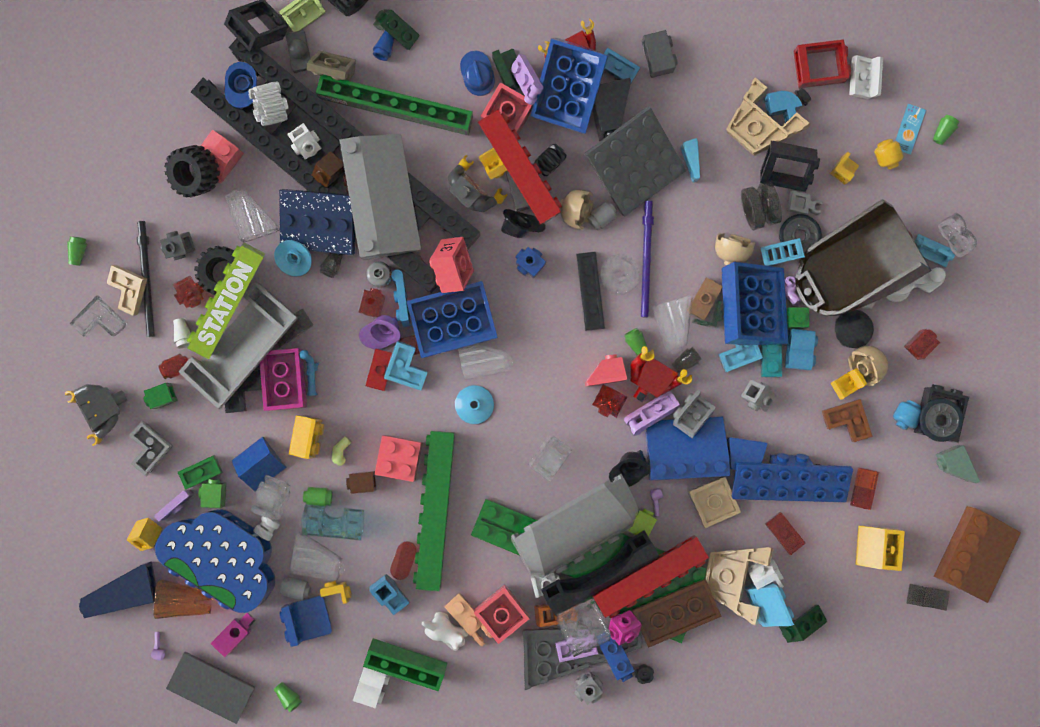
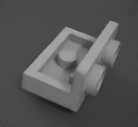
M699 390L694 394L690 393L685 400L686 404L684 407H679L673 415L675 417L673 425L691 438L696 435L716 409L714 405L700 397L701 391Z

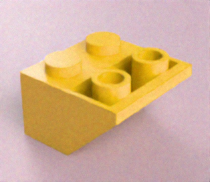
M296 415L289 450L290 455L305 459H312L319 455L321 443H318L319 436H322L324 432L323 419Z
M858 525L855 565L902 571L905 531Z

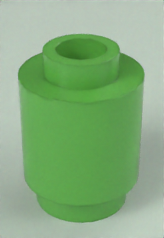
M308 487L307 491L303 492V502L306 503L307 507L331 506L332 490Z

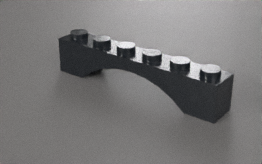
M643 530L629 538L617 555L599 569L576 578L558 579L542 588L541 591L553 613L558 616L658 559L660 556L647 533Z

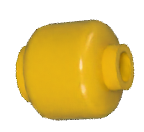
M892 139L878 143L874 151L878 165L887 167V169L898 167V162L904 157L899 142Z

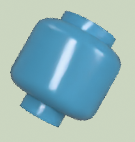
M911 400L900 402L893 414L894 420L897 421L896 426L904 430L916 428L920 422L922 407Z

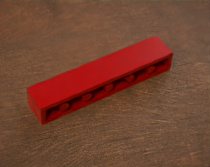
M497 109L478 122L539 223L542 225L560 214L559 208L562 207L557 197L553 198L549 193L552 188L547 180H541L539 176L542 173L536 163L532 164L529 157L531 154L526 146L521 147L518 140L521 138L515 129L511 131L508 126L510 120L506 113H500Z
M695 535L660 554L658 559L593 595L604 617L609 616L612 618L620 613L619 610L623 607L629 608L635 605L637 599L642 596L644 598L651 596L654 593V589L660 586L664 588L672 583L671 580L677 576L681 578L689 573L688 570L692 567L698 568L706 563L705 560L709 557Z

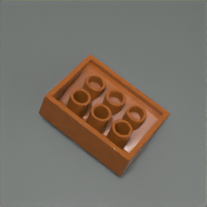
M967 506L933 577L988 603L1021 532L977 508Z

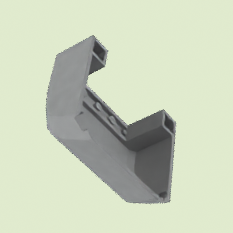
M622 474L615 477L612 483L608 480L524 528L525 532L521 535L516 533L511 536V541L531 576L544 578L554 571L559 574L568 568L566 564L572 561L575 564L585 559L584 554L589 551L592 554L602 549L601 544L607 541L609 544L620 539L619 534L633 526L638 513V507Z

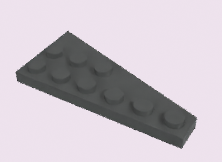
M609 627L523 629L525 690L590 667V665L606 661L599 644L611 638L608 633ZM641 630L638 637L632 642L622 644L625 653L642 648ZM594 634L598 654L559 662L555 642ZM582 641V643H585V644L588 645V647H589L588 652H590V651H591V647H590L589 643L586 642V641ZM579 642L575 646L576 654H579L577 651V647L580 644ZM569 644L567 645L569 652L566 655H562V657H567L570 654L571 647Z

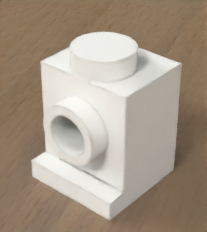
M552 572L544 578L531 576L535 597L543 596L541 589L544 588L543 583L545 581H549L551 584L560 579L559 575H555Z

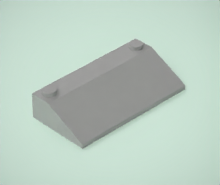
M401 134L358 136L341 139L340 146L360 258L364 261L420 251L421 244Z
M257 282L244 294L243 297L249 304L222 334L210 359L203 357L199 361L191 357L179 370V373L218 409L223 407L298 319L282 302Z

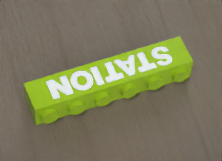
M245 242L241 247L236 246L232 254L235 259L232 264L228 263L223 271L226 276L223 281L219 280L214 288V291L217 293L214 298L210 297L207 301L205 308L208 310L205 315L201 314L198 318L196 325L199 327L196 332L192 331L189 335L187 342L190 344L187 349L210 359L266 253Z

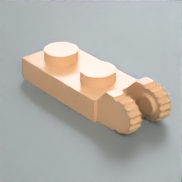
M460 593L444 606L481 647L485 642L476 633L480 627L489 638H492L491 634L474 614L473 607Z

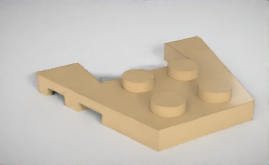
M757 78L753 79L749 91L743 97L742 104L737 108L726 129L727 133L753 156L767 150L771 140L782 142L810 127V123L797 112L783 126H780L761 110L756 103L768 92V88Z
M773 548L710 552L705 579L713 598L733 610L737 615L748 620L752 625H757L761 607L741 602L749 561L770 566Z

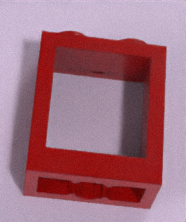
M844 39L802 44L795 48L794 59L798 88L846 82L851 75V67L847 63L848 47L845 45ZM835 51L838 76L810 79L807 54Z

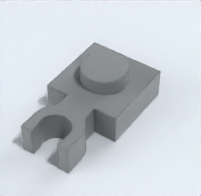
M793 190L789 195L787 211L806 215L809 210L810 213L819 215L821 211L815 209V204L821 205L823 201H810L811 195Z

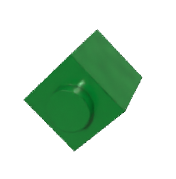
M789 307L786 309L788 329H805L809 327V308Z
M163 383L144 390V402L150 409H158L178 401L172 383Z

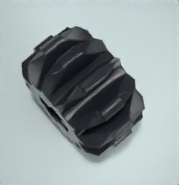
M552 144L534 163L541 170L542 173L540 174L545 177L562 164L567 154L557 144Z

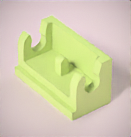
M294 0L279 11L293 32L301 31L326 13L319 0Z

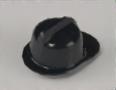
M511 209L503 211L505 219L501 231L507 235L523 238L529 232L539 233L546 229V225H541L533 215L516 212Z
M643 451L625 453L619 463L609 472L610 482H613L615 477L622 474L628 487L647 476L651 468L643 456Z

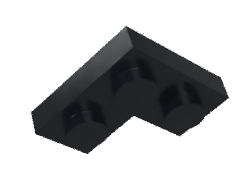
M260 370L252 371L224 404L225 413L247 411L245 392L262 390Z

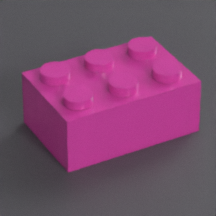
M303 349L272 350L260 362L264 411L307 407L304 361L299 356Z

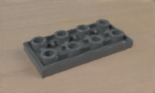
M184 652L166 689L237 724L255 686Z

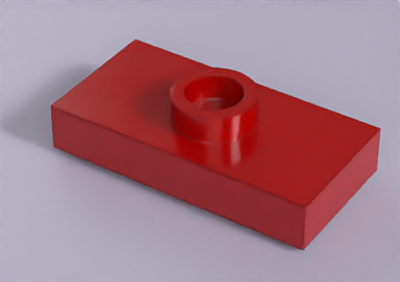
M375 349L366 387L385 391L388 380L384 379V375L392 356L391 352Z

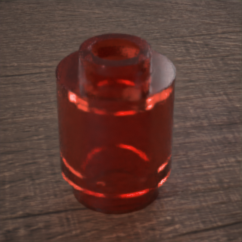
M178 354L162 361V364L159 365V370L163 378L172 379L181 375L179 370L185 365L188 358Z

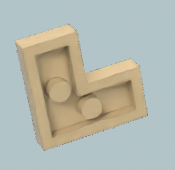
M111 265L107 284L122 290L118 309L132 316L138 315L147 278L118 265Z

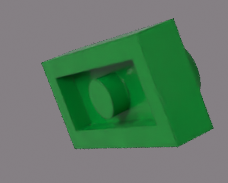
M215 455L178 471L185 490L223 473Z

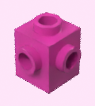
M629 610L611 618L608 633L620 646L624 643H630L638 637L642 624Z

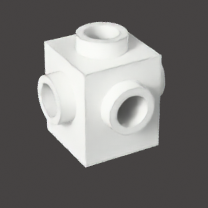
M304 123L288 133L289 138L293 142L291 145L292 149L297 155L301 154L304 159L314 156L321 149L317 143L320 140L314 130L310 132Z

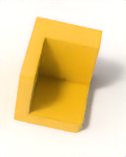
M848 151L829 173L844 185L851 181L859 167L857 163L848 158L851 154Z
M150 518L138 520L127 541L140 551L151 549L154 547L162 527Z

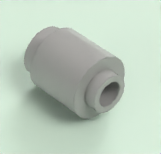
M604 202L592 211L587 219L595 230L602 229L616 218L615 213L617 210L611 203L607 204Z
M290 577L289 579L284 578L280 594L287 598L304 601L305 597H309L311 586H308V581Z

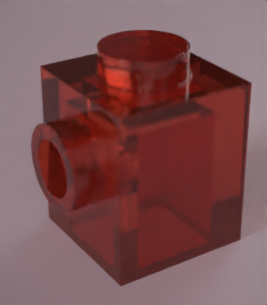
M370 288V291L364 290L359 313L375 318L379 317L386 296L381 294V290Z
M922 329L904 347L917 360H922L940 342L936 339L937 335L932 330Z

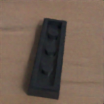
M596 252L578 253L576 257L585 331L605 329Z

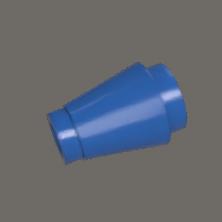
M384 31L373 47L374 57L382 61H387L391 57L394 38L386 31Z

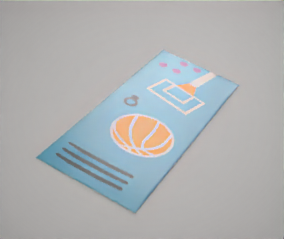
M911 104L907 105L895 140L899 142L902 152L910 155L926 112L925 109Z

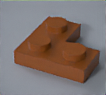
M861 399L822 410L827 429L846 424L852 442L873 437Z

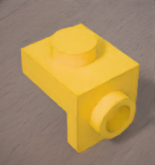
M494 148L479 156L490 180L503 176L505 171H507Z
M855 368L830 384L841 400L866 386L867 382L859 369Z
M336 580L329 581L320 588L321 597L341 593L343 604H347L350 601L349 598L352 597L350 586L346 585V581L336 583Z

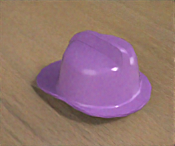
M380 315L373 322L364 326L359 332V339L362 344L371 349L385 348L397 342L401 337L397 317H390L388 315Z

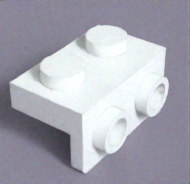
M858 55L852 57L849 95L864 99L881 95L883 57L873 59Z
M774 559L771 560L770 566L749 562L748 572L757 590L773 581H776L779 587H784L781 582L784 578Z

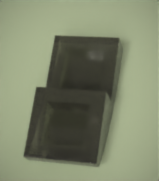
M304 309L294 313L298 319L277 342L279 347L313 326Z
M909 584L906 603L947 611L950 591Z

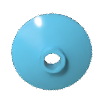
M286 240L281 242L275 249V262L284 273L290 276H302L311 268L312 257L309 250L303 244L293 240Z
M468 386L457 395L455 401L456 412L463 421L469 424H480L486 421L493 412V397L488 390L481 386ZM472 401H476L478 403L477 408L473 409L470 404Z

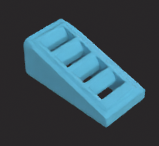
M697 138L683 142L680 147L693 183L697 182L700 178Z
M800 238L761 247L765 266H773L805 257ZM793 244L796 245L798 255H794L793 253ZM785 246L788 247L790 257L785 255ZM777 248L780 249L782 257L781 259H778L776 252ZM769 250H772L773 261H770Z

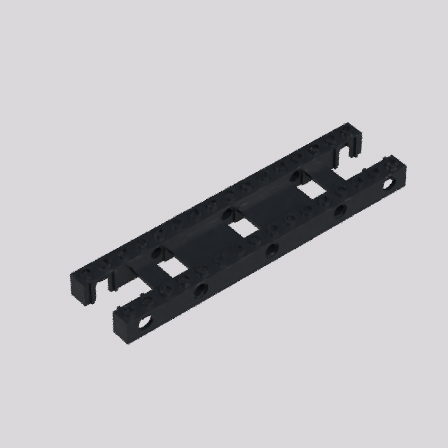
M236 38L228 47L238 61H245L251 65L256 72V76L258 77L259 75L266 81L264 84L277 81L281 88L280 94L285 98L288 97L296 104L295 108L287 116V120L283 121L272 134L269 133L256 121L253 114V102L243 109L233 107L228 103L225 95L210 80L207 81L204 77L191 90V93L307 191L349 195L345 168L342 175L327 188L317 182L311 175L315 164L330 151L333 153L339 147L341 139L364 135L259 48L249 52ZM303 123L310 132L314 130L320 139L317 143L321 147L314 156L304 159L301 154L297 155L291 147L293 142L288 136V133ZM408 172L412 199L415 204L414 210L418 231L431 218L441 227L443 232H450L455 237H464L466 247L469 250L480 237V231ZM408 252L386 256L430 294L437 288L434 270L421 260L420 255Z

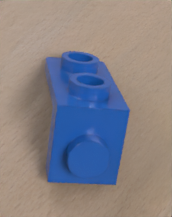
M612 638L601 642L599 646L616 680L621 679L624 682L632 678V673L635 670L622 645L619 646Z

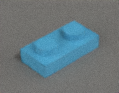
M607 47L604 52L605 55H608L604 71L619 80L630 78L632 83L640 67Z

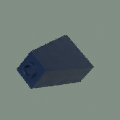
M152 561L136 567L81 598L79 610L83 617H93L160 600Z

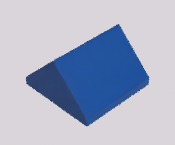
M261 437L232 460L238 477L254 491H257L287 468L264 437Z

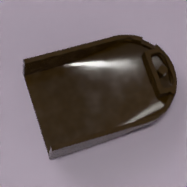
M882 199L808 248L804 253L805 257L799 261L798 272L795 274V284L799 297L811 310L823 315L839 316L878 301L913 283L932 270L894 206Z

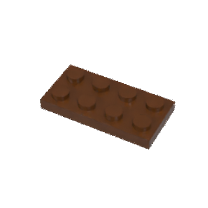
M702 579L632 609L635 617L642 624L640 630L648 648L722 617L706 579Z

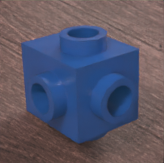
M529 247L526 250L522 248L515 257L517 259L516 265L518 266L516 269L524 276L528 274L533 279L546 265V261L541 258L543 254L540 251ZM532 260L533 262L528 264L526 261Z

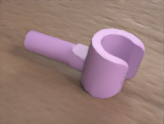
M658 487L650 491L655 516H660L658 499L663 498L662 491Z
M155 632V645L151 657L161 661L165 657V650L159 649L160 632Z

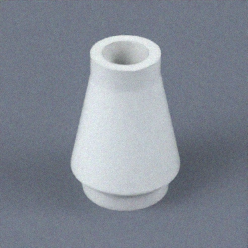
M184 318L176 319L173 321L174 344L179 349L188 348L190 343L187 342V339L191 332Z

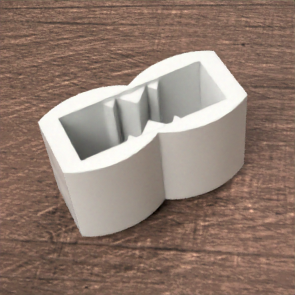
M364 667L353 701L376 708L377 703H382L385 692H382L384 684L388 685L390 676Z

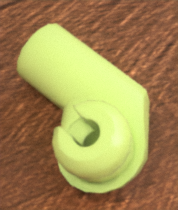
M346 436L332 449V461L338 466H342L345 463L346 459L343 456V450L351 444V441Z

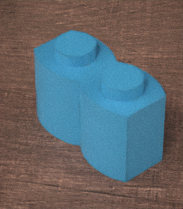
M788 330L785 368L812 370V367L816 364V355H814L813 350L818 344V336H815V331Z

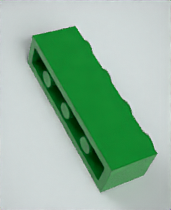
M373 638L363 667L439 692L447 662Z

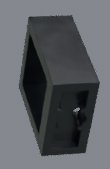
M257 0L229 10L224 23L249 52L283 40L289 27L286 21L266 0ZM258 17L269 30L259 34L248 20Z
M771 140L760 170V183L806 192L808 185L813 183L814 170L819 168L820 158H818L817 149ZM777 158L807 163L808 166L804 177L774 172L773 168Z
M932 384V387H924L920 404L921 410L931 401L932 394L956 400V405L963 414L964 422L969 396L963 395V392L951 389V392L945 391L944 387ZM919 422L918 426L914 429V433L925 435ZM961 431L949 442L959 443Z

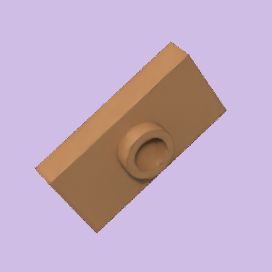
M706 277L687 312L704 321L721 292L722 286Z

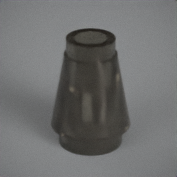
M329 253L320 265V272L330 278L338 275L343 254Z
M694 347L687 348L672 363V366L677 373H680L683 369L686 370L699 364L698 362L701 360V357Z

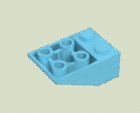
M773 582L758 590L754 583L744 587L751 605L761 607L758 619L760 625L763 627L794 625L792 621L794 614L790 606L787 607L784 602L786 595L782 587L779 588Z

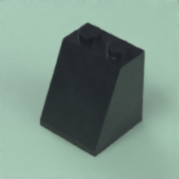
M630 78L603 83L599 86L592 111L599 141H602L622 126L631 84Z

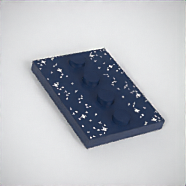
M292 189L279 190L280 243L286 240H293L303 244L309 251L346 255L355 254V226L348 194Z

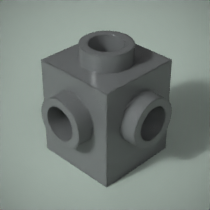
M178 231L166 234V238L160 240L161 250L166 259L173 257L174 260L185 258V254L195 251L190 232L178 234Z

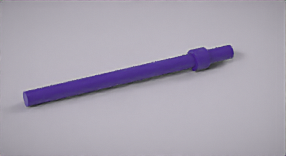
M645 201V215L642 217L644 243L641 317H649L652 225H654V217L652 216L653 201Z

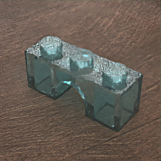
M305 504L301 518L302 535L361 540L364 530V510L344 508L343 516L334 518L325 512V506Z

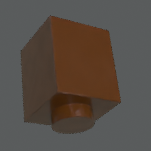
M330 151L315 164L311 176L327 188L342 175L344 163Z
M375 471L349 474V478H346L347 490H350L351 494L375 492L377 490Z

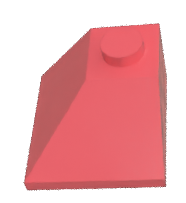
M214 130L201 144L205 150L208 149L211 152V156H215V163L219 165L217 171H220V175L217 178L221 184L244 153Z
M617 354L605 356V360L598 364L585 382V387L627 380L622 357L617 358Z

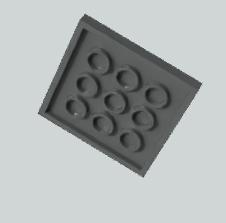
M646 107L584 153L624 217L686 172L684 165L650 107Z

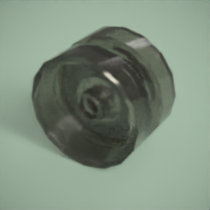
M771 182L759 184L757 190L753 186L741 190L744 215L749 227L753 231L763 228L765 222L771 226L782 221L779 197Z

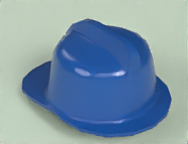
M480 51L466 53L461 59L460 69L467 90L477 96L488 94L493 89L495 83L489 58Z
M236 62L230 65L226 71L225 97L233 107H247L254 100L249 98L248 91L257 86L256 72L248 63Z

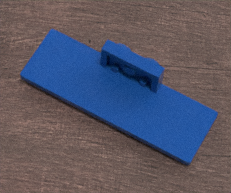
M770 454V464L737 463L731 496L733 499L846 502L853 473L851 466L814 465L809 456L805 454Z

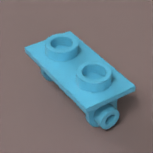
M920 234L917 235L915 243L925 259L945 268L949 260L952 261L954 259L953 249Z

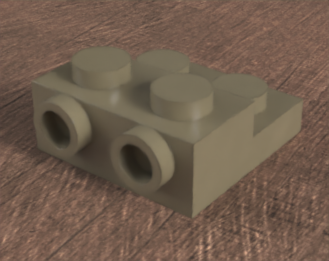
M318 50L308 61L307 70L312 71L315 75L332 76L335 80H350L355 72L356 59Z

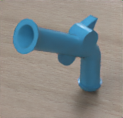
M302 350L299 356L307 363L308 392L306 395H318L316 392L315 371L318 370L319 362L314 363V359L308 351Z

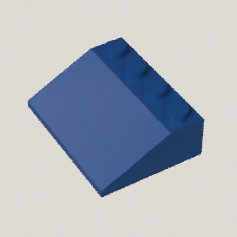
M551 38L540 78L543 90L541 94L536 96L537 100L533 105L530 117L586 134L608 55L559 38Z
M733 262L721 268L725 344H788L784 268Z
M483 281L466 285L464 291L439 292L406 301L421 358L498 338Z
M723 416L709 417L693 438L673 425L674 419L660 420L646 428L647 462L651 468L648 474L649 480L730 476L729 453Z

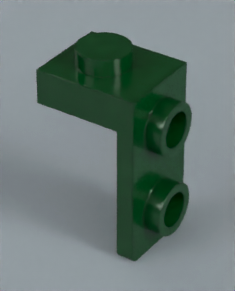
M384 9L375 16L376 21L373 25L378 30H385L407 50L411 49L420 36L393 10Z
M815 605L798 619L792 620L794 625L779 626L787 643L804 641L827 623V619L820 606Z

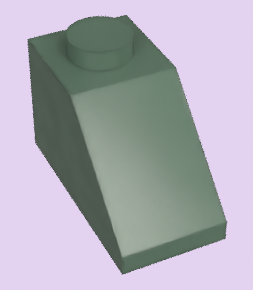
M956 445L936 454L938 458L936 460L937 465L943 472L967 482H980L964 445Z

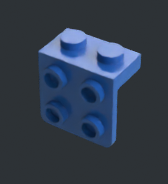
M321 595L305 599L304 601L289 603L281 608L280 619L282 623H285L286 627L284 632L287 643L290 642L291 647L299 645L302 641L325 636L332 632L325 598L321 597Z

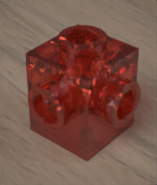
M191 276L173 284L177 292L174 296L179 305L184 304L186 308H194L201 304V300L204 299L201 295L204 293L203 288L199 286L198 282L195 283Z
M603 384L592 405L599 409L598 413L608 418L610 414L617 418L627 396Z

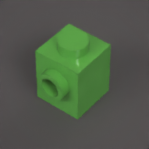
M208 479L207 483H202V487L199 488L198 496L201 499L200 507H225L226 483H220V479Z

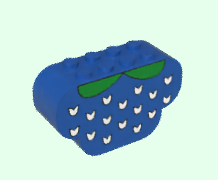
M217 509L203 513L195 519L190 518L172 523L163 530L156 542V557L163 566L169 569L168 572L170 574L182 577L190 587L199 588L202 590L201 593L207 598L212 599L213 597L219 601L218 604L224 609H231L238 613L250 612L266 601L275 586V574L267 564L272 553L270 541L261 538L253 531L254 527L227 510Z

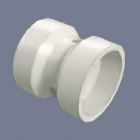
M264 514L261 518V523L256 525L253 531L261 538L270 541L274 530H277L281 523L274 517Z

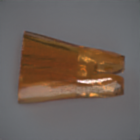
M159 579L155 591L154 619L211 614L212 605L196 603V600L212 599L204 596L199 588Z

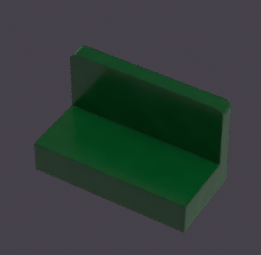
M514 49L503 53L496 50L492 52V59L503 84L513 90L520 88L510 70L517 58Z

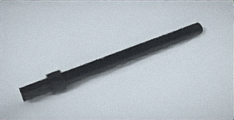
M137 221V245L140 248L142 277L147 278L143 293L147 337H155L147 247L149 245V236L146 235V222Z

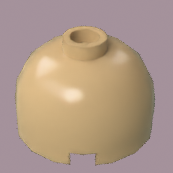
M574 190L568 193L564 199H561L562 207L559 209L561 210L562 219L566 224L579 230L585 228L582 225L584 222H589L587 218L593 210L594 201L590 200V196H593L592 192Z
M725 233L717 234L715 251L720 259L725 260V265L733 262L744 263L751 257L755 242L751 243L750 239L730 234L729 238L724 237Z
M873 346L860 347L853 351L852 355L848 358L850 370L858 368L867 382L866 386H873L886 376L889 368L886 355Z

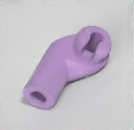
M788 276L785 279L786 298L796 306L801 302V298L795 293L796 279L793 276Z

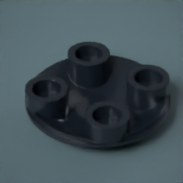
M851 311L840 315L835 321V335L842 346L860 348L866 345L873 336V322L863 311Z

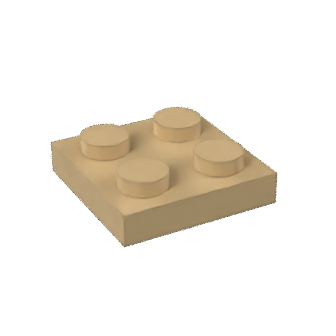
M725 476L688 491L704 528L741 513L736 500L731 496L732 491Z

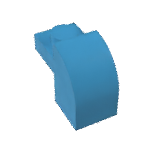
M789 91L769 93L764 98L767 115L772 117L783 114L785 123L802 107L800 99Z
M387 574L369 587L370 593L380 605H385L393 615L409 604V600L397 587L396 582Z

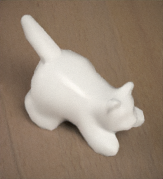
M435 613V618L432 622L422 621V625L425 627V634L430 639L442 641L454 651H457L459 647L465 644L464 637H467L468 633L462 627L451 624L446 613Z

